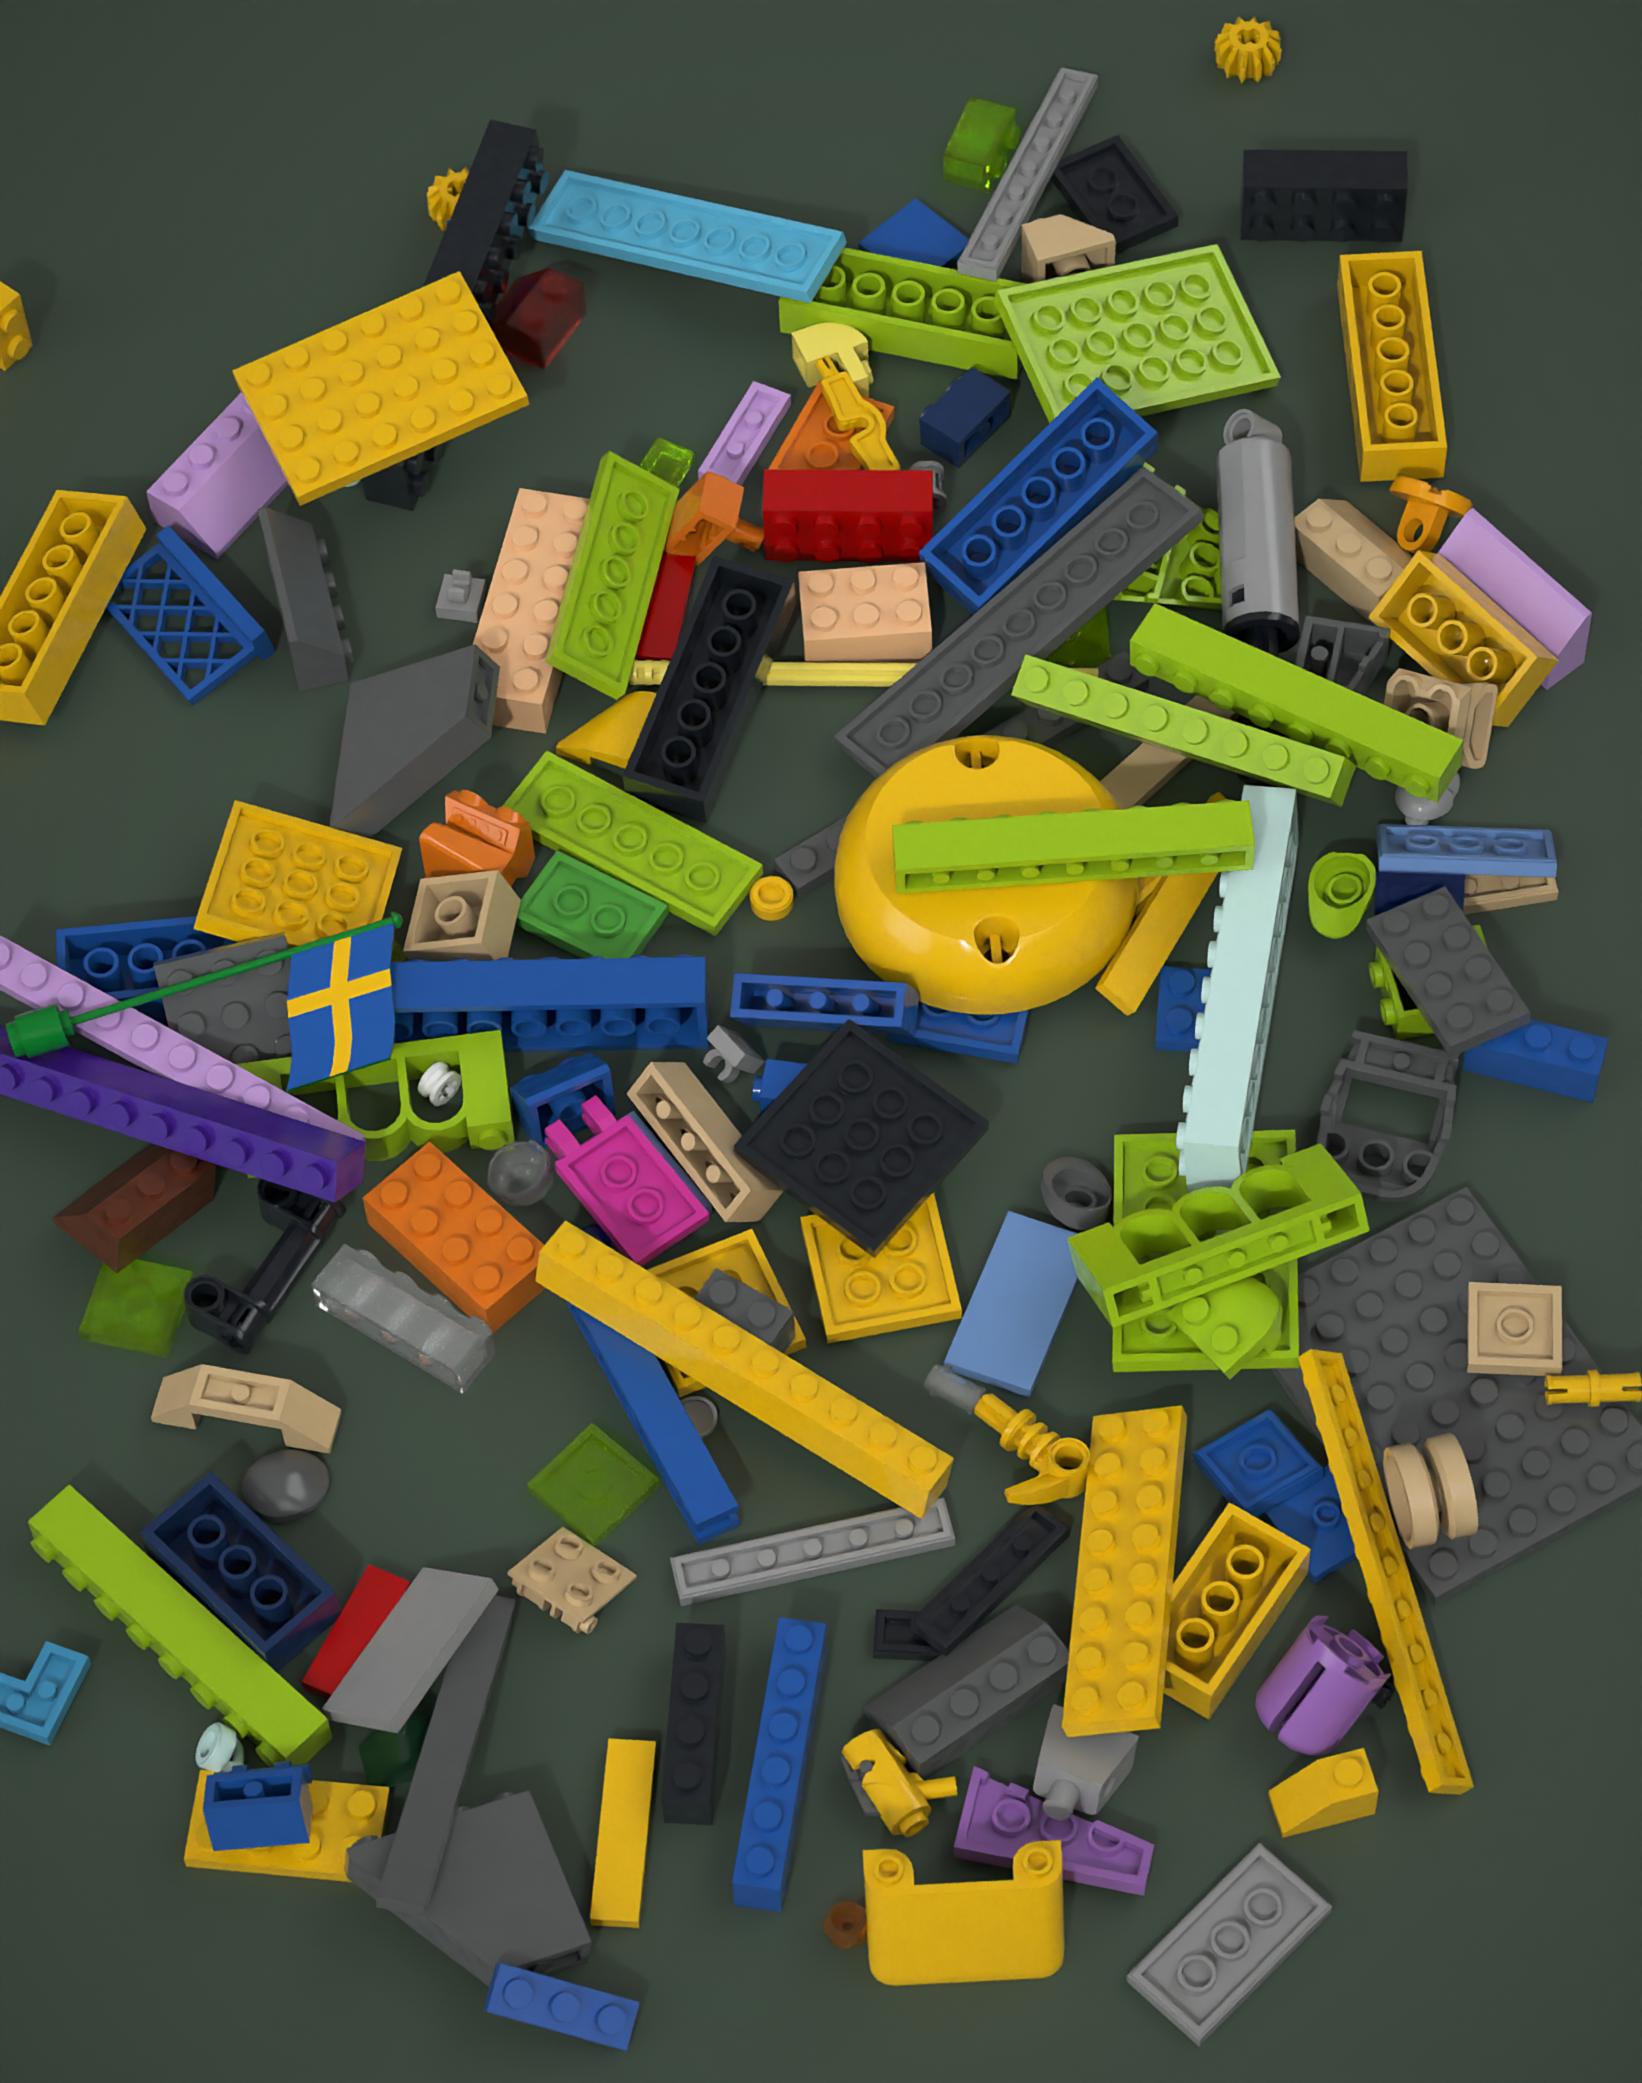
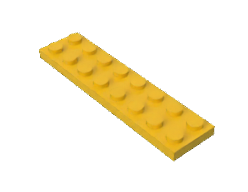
M1182 1405L1093 1416L1090 1464L1086 1481L1062 1728L1067 1737L1157 1729L1161 1727L1187 1415Z

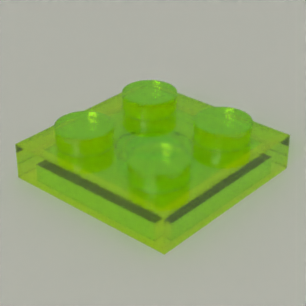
M136 1259L117 1274L103 1263L78 1330L81 1340L168 1358L186 1307L184 1289L187 1283L195 1278L193 1271Z

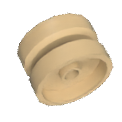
M1452 1433L1427 1438L1422 1448V1455L1410 1442L1386 1447L1383 1455V1466L1388 1497L1399 1533L1410 1550L1433 1545L1437 1540L1439 1527L1451 1540L1476 1534L1478 1531V1510L1473 1482L1462 1448Z

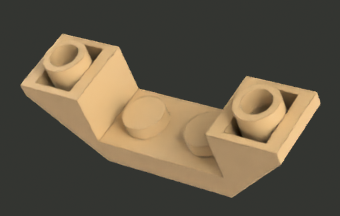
M200 1364L163 1377L151 1420L156 1423L197 1430L200 1416L205 1415L282 1430L285 1446L330 1454L342 1412L337 1406L292 1380Z

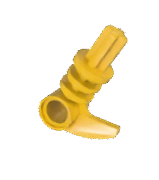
M984 1394L979 1399L974 1408L975 1415L1001 1434L1000 1446L1006 1451L1017 1450V1456L1022 1460L1030 1459L1029 1465L1040 1473L1035 1478L1006 1488L1004 1494L1008 1503L1020 1505L1045 1504L1061 1498H1074L1083 1493L1086 1488L1090 1451L1082 1441L1075 1438L1060 1439V1435L1056 1432L1047 1433L1048 1426L1042 1422L1035 1424L1036 1414L1031 1410L1024 1409L1017 1413L994 1394ZM1062 1467H1071V1468H1074V1469H1070V1470H1069V1469H1064V1468H1062Z

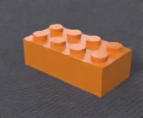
M430 1141L363 1197L368 1224L489 1336L495 1333L546 1289L535 1281L539 1251L543 1248L544 1244Z

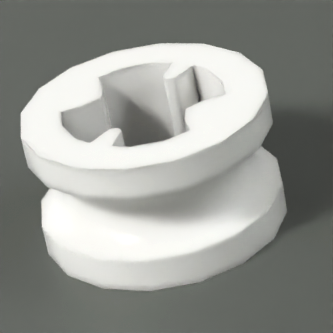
M443 1061L437 1062L422 1076L418 1084V1093L424 1097H430V1102L436 1107L442 1106L458 1091L462 1081L461 1075L456 1071H450L449 1066Z

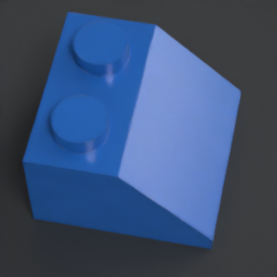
M591 1052L580 1057L565 1059L557 1067L539 1075L526 1076L516 1085L509 1087L513 1111L535 1151L548 1146L545 1143V1138L548 1137L545 1134V1128L559 1119L572 1135L589 1128L582 1119L584 1111L581 1109V1104L595 1095L613 1116H616L611 1070L607 1063Z

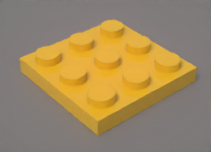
M934 1192L875 1258L816 1214L800 1217L801 1229L827 1344L962 1318V1308Z
M753 1229L647 1269V1271L694 1299L717 1268L791 1309ZM795 1316V1339L784 1352L785 1355L806 1348V1338ZM662 1360L679 1398L706 1387Z

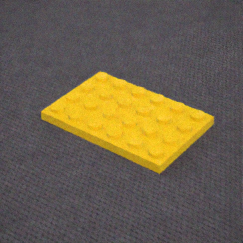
M460 271L232 370L235 381L300 506L529 405L528 396Z

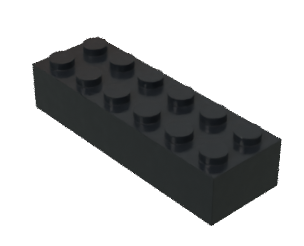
M713 556L623 773L626 793L653 807L707 824L796 605L793 580Z

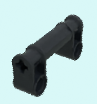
M260 1178L257 1184V1194L261 1216L269 1225L283 1230L284 1233L243 1292L213 1276L200 1275L191 1279L184 1289L186 1312L191 1326L221 1341L238 1353L249 1354L253 1349L252 1341L264 1324L271 1323L275 1314L311 1261L325 1244V1234L336 1219L342 1218L346 1213V1207L340 1199L336 1202L328 1201ZM278 1195L287 1196V1198L281 1202H274L270 1200L271 1198ZM204 1300L215 1301L209 1307L197 1306L199 1302Z

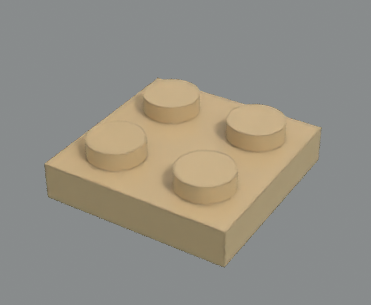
M1469 1282L1467 1289V1373L1561 1376L1562 1286Z

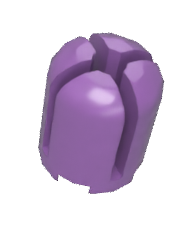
M1317 1615L1310 1620L1257 1692L1255 1707L1259 1718L1270 1733L1276 1732L1280 1726H1283L1278 1734V1740L1293 1751L1312 1756L1325 1755L1338 1746L1391 1675V1673L1384 1675L1378 1665L1383 1659V1655L1367 1639L1353 1629L1346 1636L1338 1630L1324 1625L1329 1617Z

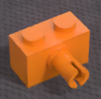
M707 471L676 503L663 551L669 554L695 556L697 567L724 539L754 553L762 543L764 530L760 526H755L738 518L744 487L729 481L724 476Z

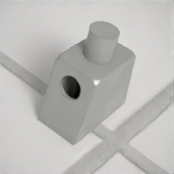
M1053 1704L1038 1759L1033 1791L1036 1795L1046 1798L1043 1803V1810L1052 1819L1059 1821L1067 1820L1073 1809L1089 1815L1098 1814L1131 1772L1139 1736L1130 1732L1067 1737L1062 1728L1064 1708Z

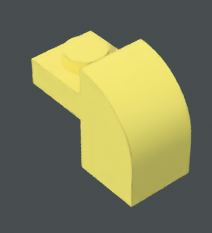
M834 322L819 323L791 333L793 360L808 388L816 386L819 381L823 380L815 366L816 361L821 357L824 361V356H830L839 373L843 371L848 372L860 395L869 398V385L873 384V375L868 361V341L862 333L849 325Z

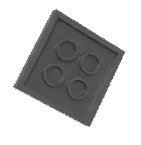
M282 932L153 962L159 989L287 950L288 945L285 933ZM291 958L162 998L168 1027L233 1064L292 1057L287 1008Z

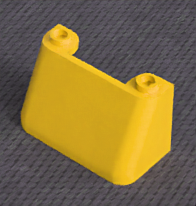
M1061 1840L1035 1841L1021 1847L1014 1856L1013 1880L914 1885L912 1863L905 1854L898 1850H863L869 1966L873 1976L883 1984L900 1986L1036 1979L1053 1975L1063 1964L1065 1941Z

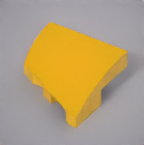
M637 691L627 694L558 742L555 747L556 754L592 766L594 760L598 759L626 769L657 693Z

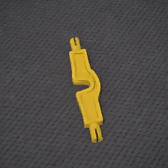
M824 356V361L822 357L819 358L815 366L823 377V380H821L822 394L831 408L839 430L846 431L860 427L866 428L850 439V448L853 455L865 470H900V464L887 443L886 424L880 411L873 404L862 399L848 372L843 371L839 373L830 356Z

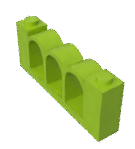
M501 1030L394 1043L391 1060L289 1092L286 1089L290 1078L292 1057L235 1064L290 1095L336 1090L338 1104L337 1121L365 1136V1159L368 1161H384L394 1158L403 1152L411 1141L419 1148H422L430 1141L442 1153L458 1149L468 1140L471 1149L495 1150L504 1145L515 1144ZM443 1061L449 1066L450 1071H456L458 1074H461L463 1105L458 1114L450 1120L441 1123H429L419 1119L412 1111L409 1080L421 1079L433 1064ZM399 1082L401 1108L400 1114L393 1124L382 1130L366 1131L357 1127L351 1121L347 1088ZM247 1174L248 1179H249V1178H256V1177H254V1176H251V1175H248V1174Z
M1320 1143L1279 1158L1280 1164L1256 1167L1241 1174L1233 1182L1231 1188L1217 1186L1194 1190L1182 1196L1173 1205L1172 1210L1147 1209L1135 1212L1123 1218L1114 1228L1108 1222L1068 1237L1067 1241L1076 1276L1111 1327L1114 1328L1369 1232L1361 1192ZM1276 1207L1290 1208L1261 1220L1257 1216V1214ZM1213 1230H1232L1202 1242L1197 1239L1198 1236ZM1172 1252L1141 1265L1137 1262L1139 1258L1147 1254Z

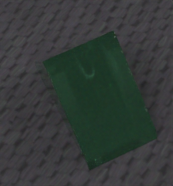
M410 1716L398 1733L379 1730L358 1746L368 1785L392 1787L412 1781L431 1719Z

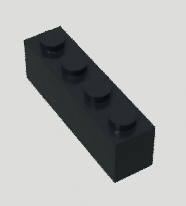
M676 1623L661 1798L664 1823L713 1824L726 1661L724 1625Z

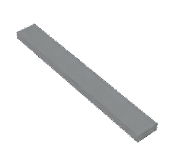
M1060 68L958 260V273L992 281L998 280L1022 234V224L1028 222L1098 88V75Z

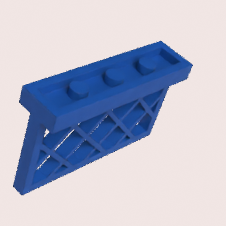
M168 525L156 534L159 543L126 568L112 595L114 596L122 589H135L132 605H115L110 600L106 610L190 705L193 706L253 658L258 656L263 662L275 652V649L265 630ZM162 559L167 565L165 579H146L147 569ZM174 575H176L180 580H175ZM163 589L161 604L141 605L143 590ZM172 590H190L189 606H169ZM198 600L203 606H198ZM124 615H130L129 620ZM139 615H158L156 632L138 631ZM167 616H187L184 632H164ZM196 616H213L215 618L213 632H193ZM222 627H223L228 633H222ZM148 641L154 642L153 647L148 643ZM182 642L180 658H162L160 656L162 643ZM191 642H211L208 659H189ZM220 643H237L242 648L231 659H217ZM172 668H178L177 674L172 670ZM186 669H206L205 679L190 690L184 683Z

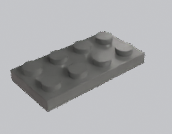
M1442 887L1366 920V931L1450 1057L1530 1023L1531 1012L1446 887Z

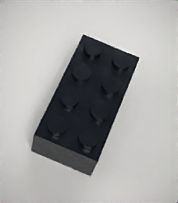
M1244 149L1240 199V240L1402 242L1408 193L1407 151Z

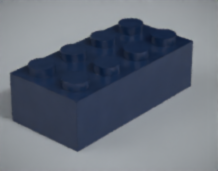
M212 1472L208 1473L140 1531L147 1555L276 1672L282 1669L337 1621L341 1613L336 1592Z

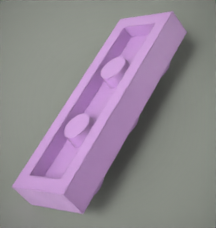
M753 381L699 468V479L709 471L716 475L724 476L729 481L742 486L791 406V395Z

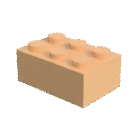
M925 562L798 572L805 662L911 663L920 662L932 651V628Z

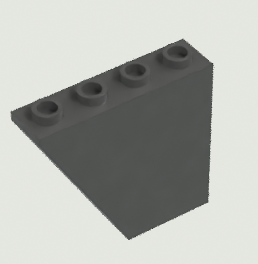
M474 644L350 683L333 806L330 814V827L371 839L487 742L492 734L500 666Z
M529 1790L518 1794L513 1792L501 1793L493 1797L487 1804L471 1809L466 1806L458 1807L425 1917L389 1910L488 1987H490L496 1963L548 1976L587 1963L589 1959L592 1941ZM396 1833L381 1838L367 1836L356 1841L351 1847L346 1848L344 1871L347 1878L375 1900Z

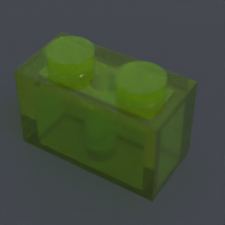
M973 96L970 97L943 154L944 181L989 193L995 179H1001L1005 172L1009 149L1014 150L1020 138L1021 127L1016 125V108Z

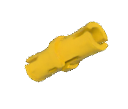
M1587 1370L1586 1375H1545L1544 1386L1547 1389H1564L1545 1391L1547 1405L1587 1402L1589 1407H1599L1600 1402H1641L1642 1391L1639 1388H1623L1642 1386L1640 1372L1599 1375L1598 1370Z

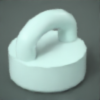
M214 1723L206 1729L196 1750L197 1765L213 1772H220L221 1770L232 1771L233 1766L243 1765L245 1759L244 1748L236 1736V1731L221 1723Z

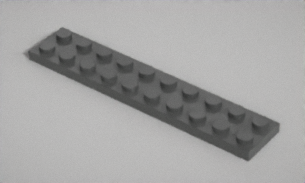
M1143 467L834 736L837 746L875 778H878L893 764L909 754L931 744L954 739L1015 685L1025 654L1042 660L1047 658L1204 520L1202 510Z

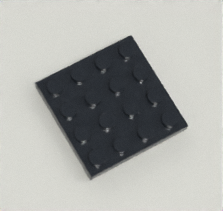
M848 1019L734 1145V1152L754 1169L875 1258L989 1130V1121Z

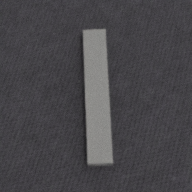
M943 1497L935 1501L923 1519H920L903 1507L671 1557L670 1562L680 1606H685L955 1546V1536Z

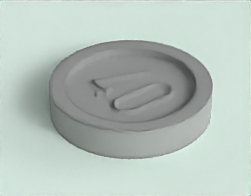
M689 1396L680 1400L701 1439L709 1436L715 1430L718 1423L717 1410L714 1404L702 1396Z

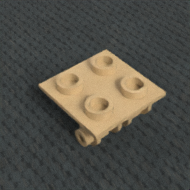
M561 1527L509 1570L507 1574L513 1578L512 1585L517 1587V1594L525 1596L539 1605V1608L543 1611L551 1607L550 1616L556 1619L562 1614V1622L570 1626L574 1632L580 1633L583 1631L586 1634H590L597 1625L598 1618L593 1615L637 1578L635 1573L565 1527Z

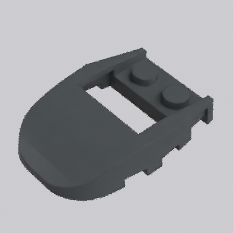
M1357 1030L1353 1031L1351 1051L1346 1060L1340 1059L1334 1072L1332 1084L1327 1095L1324 1094L1322 1100L1317 1144L1321 1143L1358 1188L1362 1197L1385 1202H1404L1415 1199L1426 1191L1450 1139L1453 1127L1452 1120L1457 1085H1455V1073L1459 1063V1054L1450 1057L1444 1050ZM1352 1079L1439 1098L1429 1142L1424 1143L1342 1124L1341 1120Z

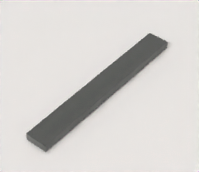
M495 1595L448 1662L376 1896V1908L425 1917L516 1612V1599Z

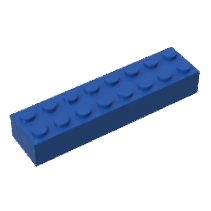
M680 954L674 957L660 958L635 955L629 958L589 956L585 959L544 957L540 960H516L504 957L494 961H471L465 958H458L452 961L427 962L422 959H412L407 962H391V980L396 1020L394 1043L501 1030L504 1052L709 1049V1041L706 1039L709 1036V992L705 957Z

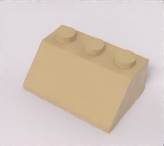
M1318 499L1294 517L1296 560L1371 624L1376 626L1368 616L1413 556L1401 548L1396 541L1348 501Z

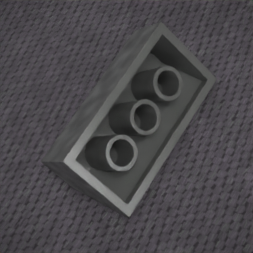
M267 507L259 508L258 514L267 559L299 692L349 681L346 664L354 663L349 639H340L338 632L345 629L340 604L332 606L330 597L337 596L332 571L324 573L322 564L329 563L324 538L316 540L312 523Z
M1015 1604L969 1635L947 1656L941 1654L864 1706L862 1711L876 1729H880L887 1740L906 1758L907 1763L904 1766L909 1773H917L923 1780H926L1066 1685L1069 1650L1047 1622Z

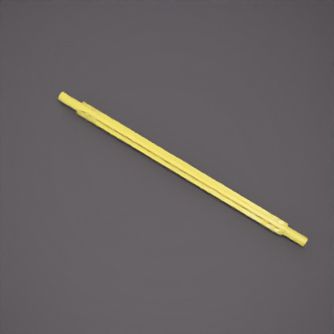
M634 660L629 678L630 685H660L670 661ZM772 662L763 685L891 687L918 663ZM1070 668L1098 677V668Z

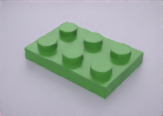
M557 850L522 897L515 925L582 959L589 956L629 958L641 954L669 915L667 904Z

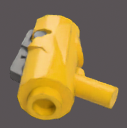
M873 1729L862 1733L847 1743L842 1750L844 1756L841 1757V1766L865 1816H880L893 1835L903 1834L905 1837L916 1835L929 1823L927 1817L930 1815L932 1808L927 1800L957 1795L955 1776L923 1780L917 1773H909L904 1766L907 1763L906 1758L887 1740L880 1729Z

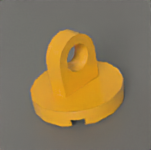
M1399 475V477H1395L1389 490L1395 496L1408 501L1398 526V543L1401 548L1413 554H1416L1418 550L1430 552L1439 540L1447 516L1462 519L1472 509L1473 504L1471 500L1447 489L1446 491L1437 490L1438 488H1431L1427 482ZM1423 524V532L1420 538L1414 542L1415 532Z

